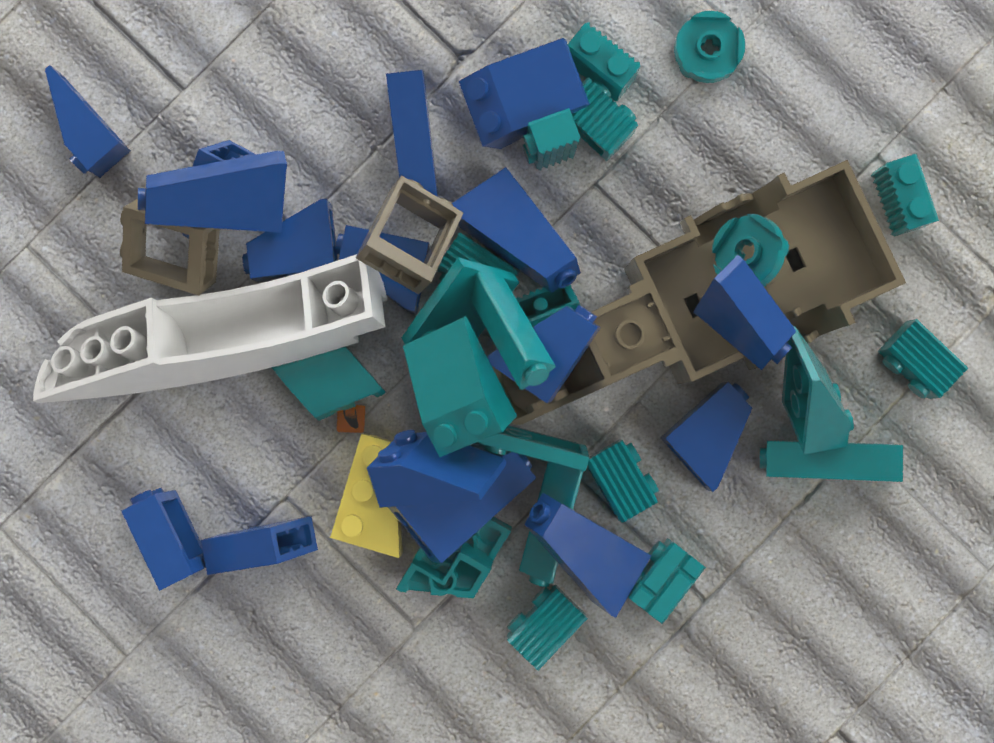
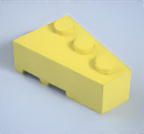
M364 433L360 436L330 538L400 558L403 554L401 523L388 507H379L367 471V467L378 457V453L385 449L392 441Z

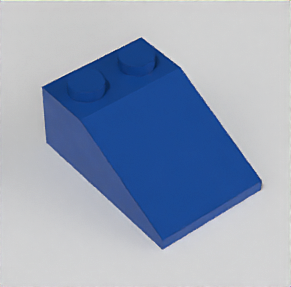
M565 38L492 63L459 80L482 147L502 149L522 139L523 135L527 134L529 122L568 108L571 114L590 105Z
M405 430L396 434L394 440L378 453V457L367 467V471L379 507L382 508L480 501L507 464L505 458L472 446H466L439 457L427 432L416 433L415 430Z

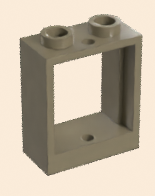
M401 175L389 190L355 258L419 294L432 282L463 212L455 208L448 200L438 198L428 192L418 182ZM396 203L439 228L424 263L379 237Z
M138 199L123 207L120 222L123 226V242L120 247L122 272L198 296L216 283L220 229L157 225L189 235L188 267L186 269L147 257L145 211L138 210Z

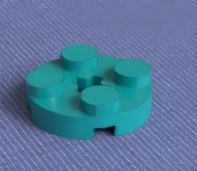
M702 11L692 16L681 27L675 39L674 55L683 76L702 83H715L732 75L743 59L746 45L741 28H737L730 21L731 18L728 15L718 11ZM707 39L712 40L713 46H718V51H714L712 55L706 54L701 49V46L705 44Z
M747 214L748 216L741 218L734 217L720 228L713 241L712 253H715L716 265L713 264L715 272L718 275L737 255L744 259L746 254L742 251L743 247L754 244V254L751 259L748 258L745 262L765 287L766 284L776 277L782 268L785 256L789 251L788 241L783 237L780 228L768 218L757 214Z

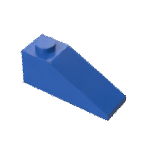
M49 65L45 68V73L64 145L73 154L69 159L82 173L86 174L89 171L101 178L131 150L64 75Z

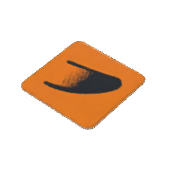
M356 405L347 410L337 411L338 432H364V405Z

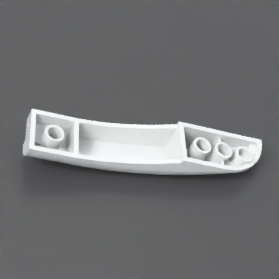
M356 255L298 274L264 283L201 294L199 296L162 300L149 298L92 317L71 328L57 341L60 347L55 351L51 360L45 359L41 365L35 382L33 401L36 403L101 398L203 383L291 363L358 343V335L385 327L382 302L387 301V296L382 278L377 270L355 258Z

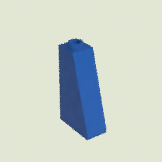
M414 70L387 73L386 79L399 178L402 175L407 179L414 180L421 184L425 190L438 197L424 71Z
M272 151L147 175L146 188H138V210L145 211V224L281 233L287 170L284 151Z
M507 167L452 203L455 208L463 212L458 224L462 230L552 293L558 288L569 286L575 281L577 275L581 273L575 255Z
M507 451L506 455L497 454V456L505 458L507 465L480 501L388 508L431 562L442 564L536 479V476L530 470L532 465L525 455Z
M542 493L537 503L533 505L530 515L524 524L594 604L616 618L651 555L545 493Z

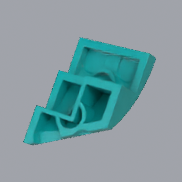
M347 346L302 360L271 367L288 389L318 421L334 415L337 411L355 407V401L370 395L378 398L386 393Z
M493 517L442 564L431 562L419 547L396 590L405 593L408 590L430 592V595L438 596L452 594L456 597L474 599L490 573L493 560L511 533L512 527Z

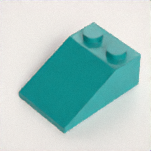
M466 316L403 346L422 425L439 457L503 432L517 417Z
M793 326L797 332L787 342L793 348L785 356L782 403L802 451L805 455L847 447L849 432L854 429L852 414L849 409H844L841 403V393L837 383L831 382L826 369L796 326Z

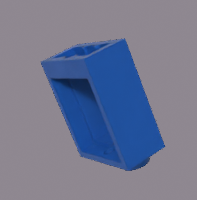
M162 487L153 491L147 490L130 499L132 505L121 510L159 591L206 568L201 541L176 490L164 492Z

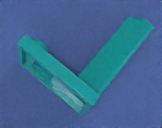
M460 257L456 259L401 337L404 344H407L466 316L477 338L485 328L487 329L520 390L525 389L529 385L537 386L542 384L548 378L549 372L556 367L512 293L519 284L515 274Z
M508 425L503 432L479 441L480 444L486 445V451L494 454L506 455V452L510 451L548 461L538 500L542 493H545L567 507L574 509L582 475L586 471L589 461L586 445ZM529 530L519 571L530 575L529 581L542 587H549L554 582L558 562Z

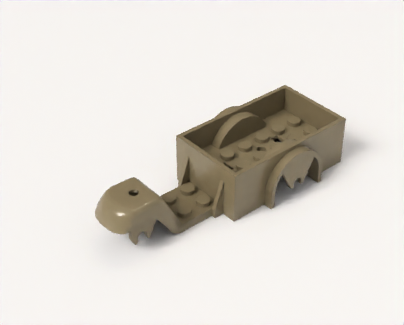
M848 160L793 185H790L784 172L753 193L740 194L726 203L722 202L694 220L691 215L684 218L680 222L684 235L634 257L624 268L631 284L627 288L630 294L591 311L597 316L594 323L601 328L551 402L545 403L528 390H520L515 381L492 366L517 414V417L511 423L522 425L660 361L664 368L670 367L678 385L693 382L740 359L744 360L748 370L758 368L700 317L692 318L684 301L685 298L696 294L700 302L711 282L717 276L713 264L716 265L715 253H712V244L720 228L734 217L741 218L748 216L747 214H757L770 219L782 231L783 237L788 241L789 250L794 248L797 250L804 267L793 272L785 256L779 273L764 288L790 323L796 326L807 344L823 334L856 323L850 311L851 308L905 284L906 281ZM754 244L743 247L742 251L746 254L744 257L745 261L748 258H752L755 249Z

